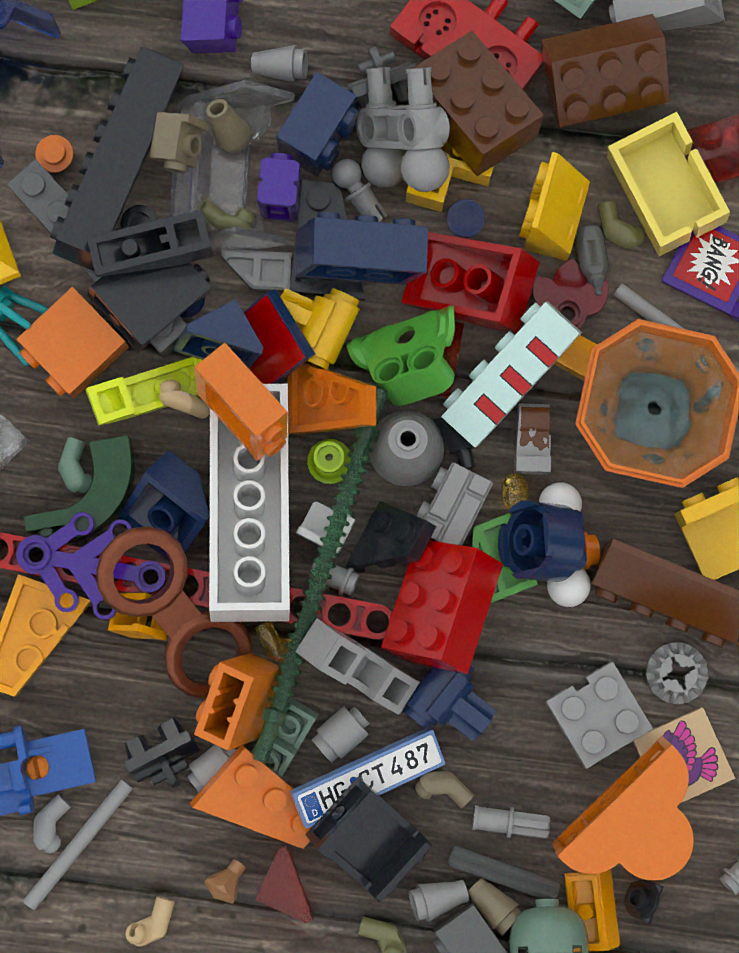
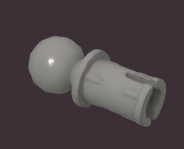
M349 158L339 160L332 169V177L339 187L349 190L350 194L345 197L346 201L350 200L360 215L378 217V222L388 216L371 190V182L363 185L360 181L362 174L360 165Z

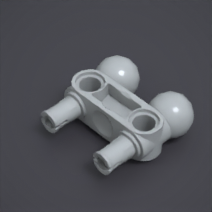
M391 67L366 69L369 103L358 113L356 122L358 137L361 143L368 147L362 155L361 168L364 177L378 188H390L401 183L402 180L419 192H430L441 187L448 178L450 164L447 154L440 147H443L448 140L450 126L446 112L441 106H437V103H433L431 67L406 69L408 105H396V102L392 101Z

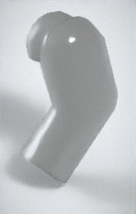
M59 793L34 818L33 842L37 849L43 850L48 854L54 853L60 847L61 839L56 834V822L72 807Z

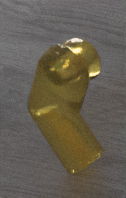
M520 474L507 475L502 481V501L507 511H509L514 504L528 500V483Z
M268 621L254 629L271 660L290 665L299 664L304 660L302 656L295 652L302 640L280 638L272 621Z

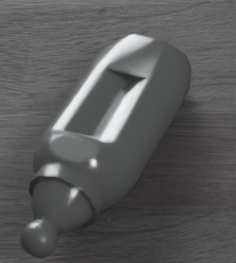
M599 225L583 226L577 228L575 235L579 267L582 274L587 278V282H590L595 288V295L600 296L603 294L601 287L604 280H606L605 275L609 267L604 234Z

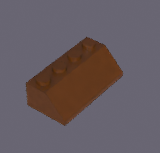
M614 538L604 544L599 563L595 566L590 578L591 587L596 588L595 596L612 603H616L617 598L632 603L631 611L651 618L654 612L668 618L665 625L684 633L688 632L689 627L702 632L701 640L723 648L725 642L728 644L737 643L739 639V590Z

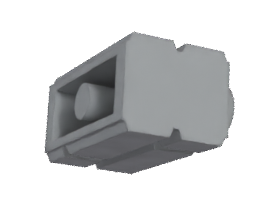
M453 462L448 470L441 467L431 488L437 490L432 503L429 504L424 501L417 514V517L437 526L430 540L463 545L493 482Z

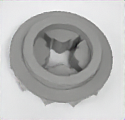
M677 642L663 645L652 654L647 664L646 677L650 689L658 698L671 704L691 702L703 693V689L709 679L706 660L698 649L685 643ZM671 657H673L674 662H677L679 667L692 666L693 668L683 676L685 689L675 679H662V677L668 676L667 673L673 671Z

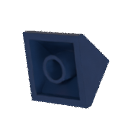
M235 299L188 323L176 340L172 351L203 360L222 344L226 343L240 360L250 368L262 354L263 346Z

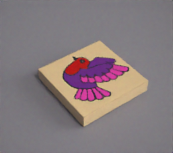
M703 707L662 724L633 741L639 756H642L663 736L682 755L688 768L689 783L681 803L735 779Z

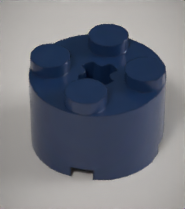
M520 501L510 508L507 513H512L507 524H501L499 530L498 552L503 566L510 567L514 573L511 574L518 579L561 582L568 579L575 571H581L586 564L584 517L579 510H573L566 505L535 501Z

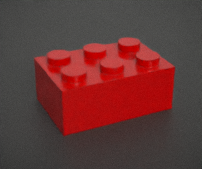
M429 540L419 561L409 563L381 648L407 662L468 674L503 563L478 548Z

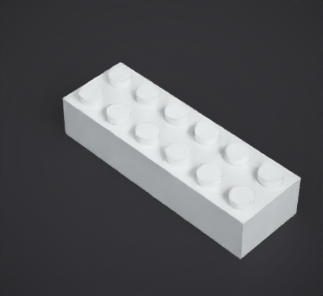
M263 384L288 412V384ZM210 409L209 611L211 622L289 621L288 418L287 438H285L286 444L275 455L268 457L266 454L257 461Z

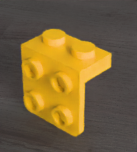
M738 477L718 485L719 494L705 499L704 494L700 493L682 501L684 509L674 514L701 575L713 580L739 569Z

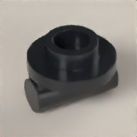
M647 880L635 881L628 888L625 896L627 912L634 918L651 923L653 915L658 908L664 886Z

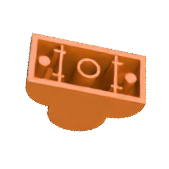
M661 736L552 842L556 855L571 869L585 874L602 873L612 869L618 863L634 876L645 880H662L678 873L688 862L694 843L691 825L686 816L677 807L683 800L689 783L688 768L678 750Z

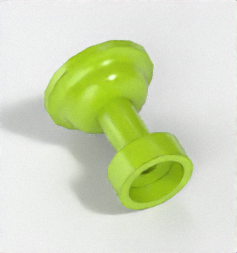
M325 439L319 441L311 448L308 454L307 465L310 474L317 481L323 484H335L348 476L352 468V456L344 443L336 439Z

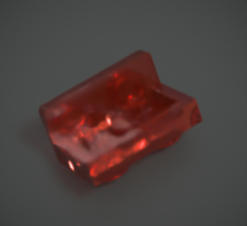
M739 114L687 130L693 141L691 149L698 150L715 183L739 176Z

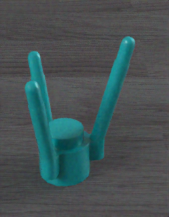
M6 286L0 289V322L8 317L25 329L31 327L30 322L13 311V302L41 314L49 309L47 306L14 293ZM0 326V339L24 366H29L30 364L19 354L21 349Z

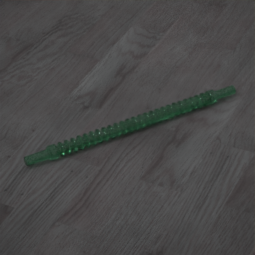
M376 387V426L361 427L355 430L354 436L357 437V440L351 443L354 451L347 454L351 459L349 463L344 464L347 472L346 474H341V478L344 479L343 484L337 485V488L340 489L339 495H334L337 503L330 506V509L333 510V515L327 516L330 524L323 528L326 531V536L320 538L323 546L316 549L320 554L318 558L313 559V562L316 563L315 569L309 570L313 576L312 579L306 580L309 588L302 592L306 596L305 600L299 601L302 610L296 612V616L299 619L297 622L292 623V626L295 627L294 633H289L292 641L285 644L288 653L282 654L285 662L283 665L278 666L281 670L280 676H275L278 684L271 687L274 695L273 697H268V701L271 702L270 707H265L262 714V720L265 722L253 759L263 763H268L279 726L285 725L287 713L284 711L286 707L289 708L291 706L287 701L289 697L294 696L291 688L298 685L294 680L295 676L301 675L298 666L305 663L301 659L302 656L295 651L313 622H315L317 618L315 616L316 612L322 610L319 602L326 599L322 593L324 590L329 589L326 581L327 579H332V575L329 574L330 569L336 568V565L333 564V559L339 558L336 550L343 546L340 542V538L346 536L343 528L350 525L346 521L348 516L353 515L350 507L357 504L353 498L354 495L360 494V491L357 489L358 484H363L364 482L360 479V476L367 472L364 464L370 463L367 455L374 451L371 444L377 442L380 433L376 428L388 395V391Z

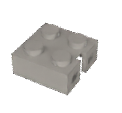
M608 662L583 677L589 684L576 691L573 685H570L544 701L582 766L586 769L653 729L613 662Z

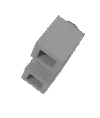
M317 618L295 651L318 670L345 685L349 683L373 701L398 715L420 683L396 664Z

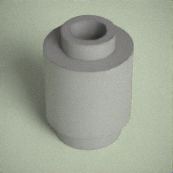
M343 706L316 730L318 734L311 740L332 763L338 757L343 759L369 735L365 728L370 723L355 706L350 711Z
M213 745L188 765L192 773L187 777L198 792L203 789L237 750L236 748L225 750L217 745Z

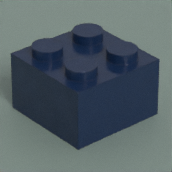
M316 72L276 136L279 153L294 156L293 160L300 163L301 168L317 178L323 169L329 171L339 155V151L336 150L339 142L343 137L348 140L356 129V117L359 113L356 95Z

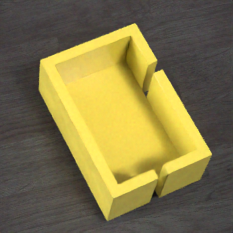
M677 112L608 146L607 159L658 256L689 242L692 231L697 238L727 223L730 214L698 150L694 149L691 151L693 141Z

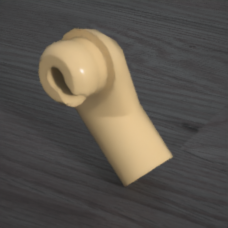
M165 380L160 384L161 394H159V398L163 405L201 419L209 416L210 408L201 398L180 391L181 385L178 381Z
M156 896L152 915L136 923H131L127 927L125 936L128 942L141 947L164 937L167 933L175 901Z

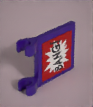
M720 226L697 238L692 231L690 241L679 246L661 282L739 322V302L737 301L739 297V236Z

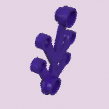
M79 512L72 517L70 523L48 538L40 535H32L25 538L17 548V561L24 571L31 574H40L55 597L56 607L62 612L76 610L80 599L74 590L66 588L54 566L70 569L92 602L94 614L99 619L109 620L116 615L117 611L112 608L110 614L103 616L98 610L99 604L104 599L97 587V581L92 575L96 574L99 559L96 557L102 553L115 537L114 529L117 525L124 524L127 529L132 528V526L125 520H115L109 526V530L73 554L57 551L77 535L88 536L94 531V518L88 513ZM81 517H87L90 522L89 528L85 531H79L76 528V522ZM34 548H41L43 550L44 556L39 562H33L30 558V553ZM145 561L139 566L117 562L113 572L114 578L133 581L138 588L149 593L161 590L167 580L164 567L155 561ZM149 570H155L158 573V581L152 585L147 584L144 580V575ZM65 593H70L74 598V603L69 608H64L60 603V599Z

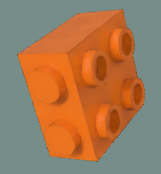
M73 286L43 313L29 329H26L16 339L24 347L19 354L34 369L41 365L50 374L45 381L60 396L67 392L73 399L129 348L124 339Z
M253 653L219 662L209 676L208 684L211 687L207 699L201 703L197 710L196 721L198 724L194 735L225 750H231L259 739L284 667Z

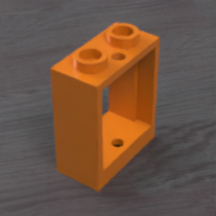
M226 343L222 344L194 367L197 394L257 461L266 454L268 457L275 455L286 444L285 438H287L288 412Z

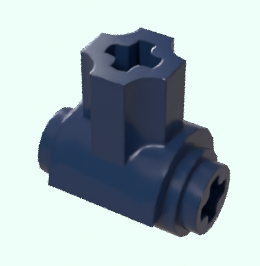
M470 666L468 674L432 667L418 684L406 703L407 706L403 712L426 730L431 724L435 726L439 722L445 726L449 722L470 740L474 741L491 723L497 710L472 692L475 686L470 682L472 679L470 674L474 668Z

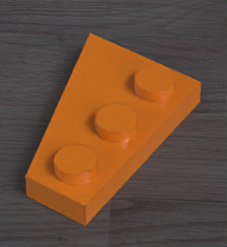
M307 362L287 377L288 434L302 435L376 426V386Z
M243 745L233 753L190 802L192 808L304 849L310 842L305 834L311 827L306 829L302 825L289 792L294 788Z

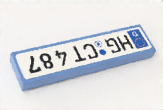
M429 727L427 730L418 731L298 786L289 792L302 825L307 829L312 827L358 776L375 792L381 795L446 763L434 731Z

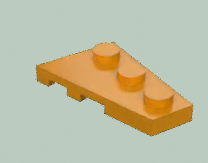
M18 574L0 622V692L13 697L20 693L90 605L91 601L89 599L79 596L80 603L76 610L62 612L56 607L55 597L45 583ZM65 593L62 595L60 603L64 608H69L73 605L74 598L70 593Z

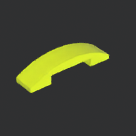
M191 357L128 378H123L122 376L86 388L85 390L98 426L168 407L163 405L159 398V394H161L160 384L165 380L178 381L181 385L180 391L198 397L194 367L202 360Z

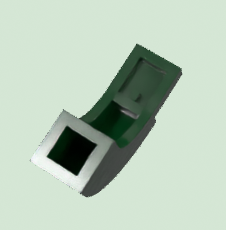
M126 435L90 442L94 476L87 494L71 507L23 516L26 532L31 534L37 533V535L48 538L70 523L72 517L79 512L88 513L94 518L95 529L90 535H77L70 542L90 537L108 526L123 509L133 487L135 457L132 439ZM81 517L77 520L76 528L79 531H85L89 528L90 522L87 517Z

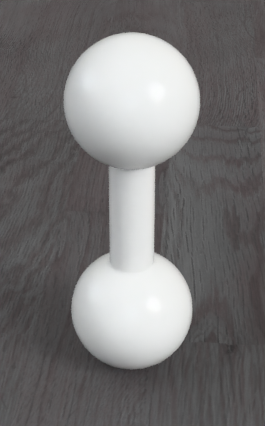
M553 483L547 486L539 497V502L566 505L580 512L582 509V499L579 492L567 483ZM584 569L575 571L568 579L561 582L547 581V590L554 602L564 607H574L581 604L589 595L591 587L589 576Z

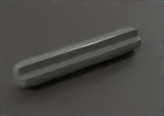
M453 846L448 857V865L450 867L541 899H556L560 890V884L555 880L459 846Z

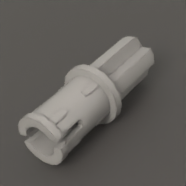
M475 805L472 830L506 833V838H510L511 834L545 839L550 831V817L547 815L514 811V807H510L509 810Z

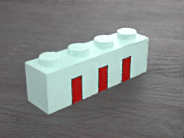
M545 302L542 306L534 303L520 319L525 325L518 333L514 335L509 331L495 346V349L499 352L498 355L489 364L483 360L471 372L469 377L473 382L467 389L462 392L457 388L444 402L443 405L447 408V411L441 417L475 448L484 441L582 334L577 327L549 302Z

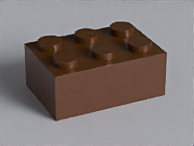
M653 14L541 39L549 105L559 128L670 102L665 36Z
M470 31L413 67H431L433 103H437V106L443 108L449 120L450 130L447 141L476 176H479L537 138L544 114L473 31Z

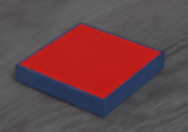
M276 289L266 292L243 312L263 346L262 354L249 368L262 384H279L315 355V352Z

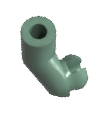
M68 437L58 463V471L70 491L73 493L77 491L82 494L87 493L93 479L91 475L84 473L79 464L86 443Z

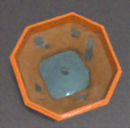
M637 319L592 348L575 424L605 471L683 488L729 459L739 414V372L715 336ZM650 402H656L661 407L659 415H652L648 412L647 407Z

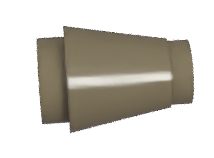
M217 99L212 101L207 106L206 113L216 145L229 153L242 151L250 142L251 130L249 124L225 100Z
M484 878L476 882L468 891V896L492 931L496 930L501 936L511 929L516 917L522 912L518 908L519 903L490 882H487Z

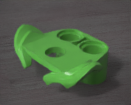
M454 305L441 310L428 311L412 319L382 327L371 334L357 337L346 345L354 363L370 372L373 380L393 405L403 406L440 394L452 385L455 374L443 357L445 347L451 346L454 336ZM407 331H415L413 338L409 342L398 344L401 335Z

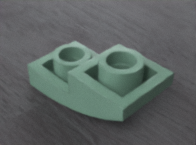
M285 695L252 753L282 778L319 714L290 696Z

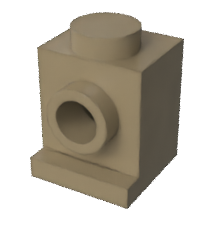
M157 112L150 158L164 163L163 169L171 172L186 173L187 167L196 168L198 155L202 147V131H209L210 123L190 114Z

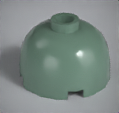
M559 899L535 900L536 907L523 910L516 917L510 930V953H518V950H526V953H573L575 948H580V953H589L588 935L583 920L574 910L559 907Z

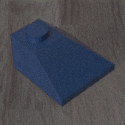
M168 450L144 473L117 520L127 521L131 524L132 528L150 526L167 531L179 541L186 554L210 517L199 473ZM149 544L152 548H154L157 552H159L161 555H163L166 559L170 561L164 549H162L160 546Z

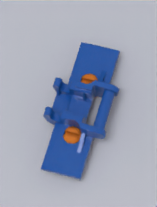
M22 725L15 726L14 731L0 734V750L16 746L18 760L0 764V816L19 812L20 815L33 813L35 808L33 796L97 782L85 729L28 742Z

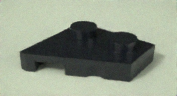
M380 501L346 566L354 568V571L358 573L365 572V567L377 565L380 568H387L399 562L404 564L417 562L437 526L425 519Z

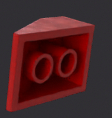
M428 232L427 273L406 284L401 303L425 311L441 310L454 305V315L457 320L504 332L511 331L517 334L522 325L520 319L525 314L540 262L522 248Z

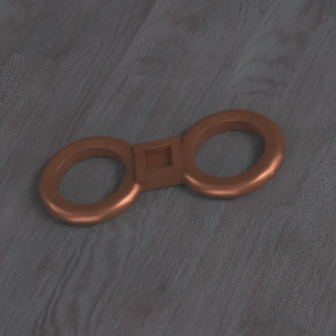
M150 526L130 528L114 537L102 551L96 568L97 587L105 603L120 614L136 618L152 615L170 637L164 652L165 670L172 684L185 695L207 699L211 687L208 681L200 682L190 679L182 669V652L185 644L194 634L208 628L224 629L232 634L236 642L235 657L253 653L252 639L242 622H211L210 611L199 612L183 592L188 576L187 557L179 541L167 531ZM149 543L160 546L166 551L170 559L171 572L164 587L159 593L148 599L133 600L122 596L114 585L113 572L118 559L125 551L136 545Z

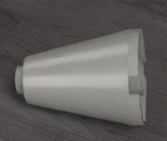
M410 410L391 413L380 420L371 433L368 445L370 461L379 476L391 484L408 487L423 483L436 473L444 457L443 436L437 425L424 414ZM411 438L415 443L407 447L401 443L400 439Z

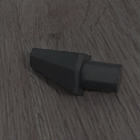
M443 418L434 419L450 453H457L459 465L466 469L474 468L475 463L471 449L475 447Z

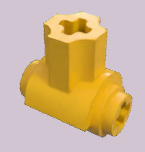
M285 288L280 298L315 352V355L307 362L328 370L330 364H335L360 310L357 308L359 300L332 288L330 294L325 293L324 297L316 295L314 300Z

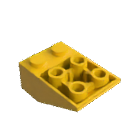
M552 152L549 163L541 161L519 237L526 239L524 250L567 261L572 250L590 181L558 153Z

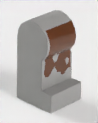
M518 403L514 457L515 475H549L551 472L550 404Z

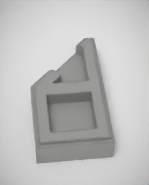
M222 249V258L252 291L269 292L276 289L277 292H284L285 288L290 290L292 253Z

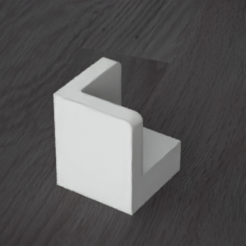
M314 502L302 525L298 527L296 534L338 556L355 523V519L342 512L338 513L319 502Z

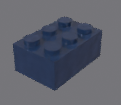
M318 213L317 217L309 220L296 231L295 277L405 285L427 273L428 226H417L415 220L405 218L394 219L392 223L378 222V217L371 215L356 216L355 220L341 219V214Z

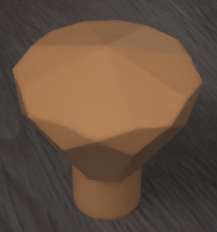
M233 859L227 869L208 876L204 883L215 899L233 904L237 898L239 877L246 868L239 861Z

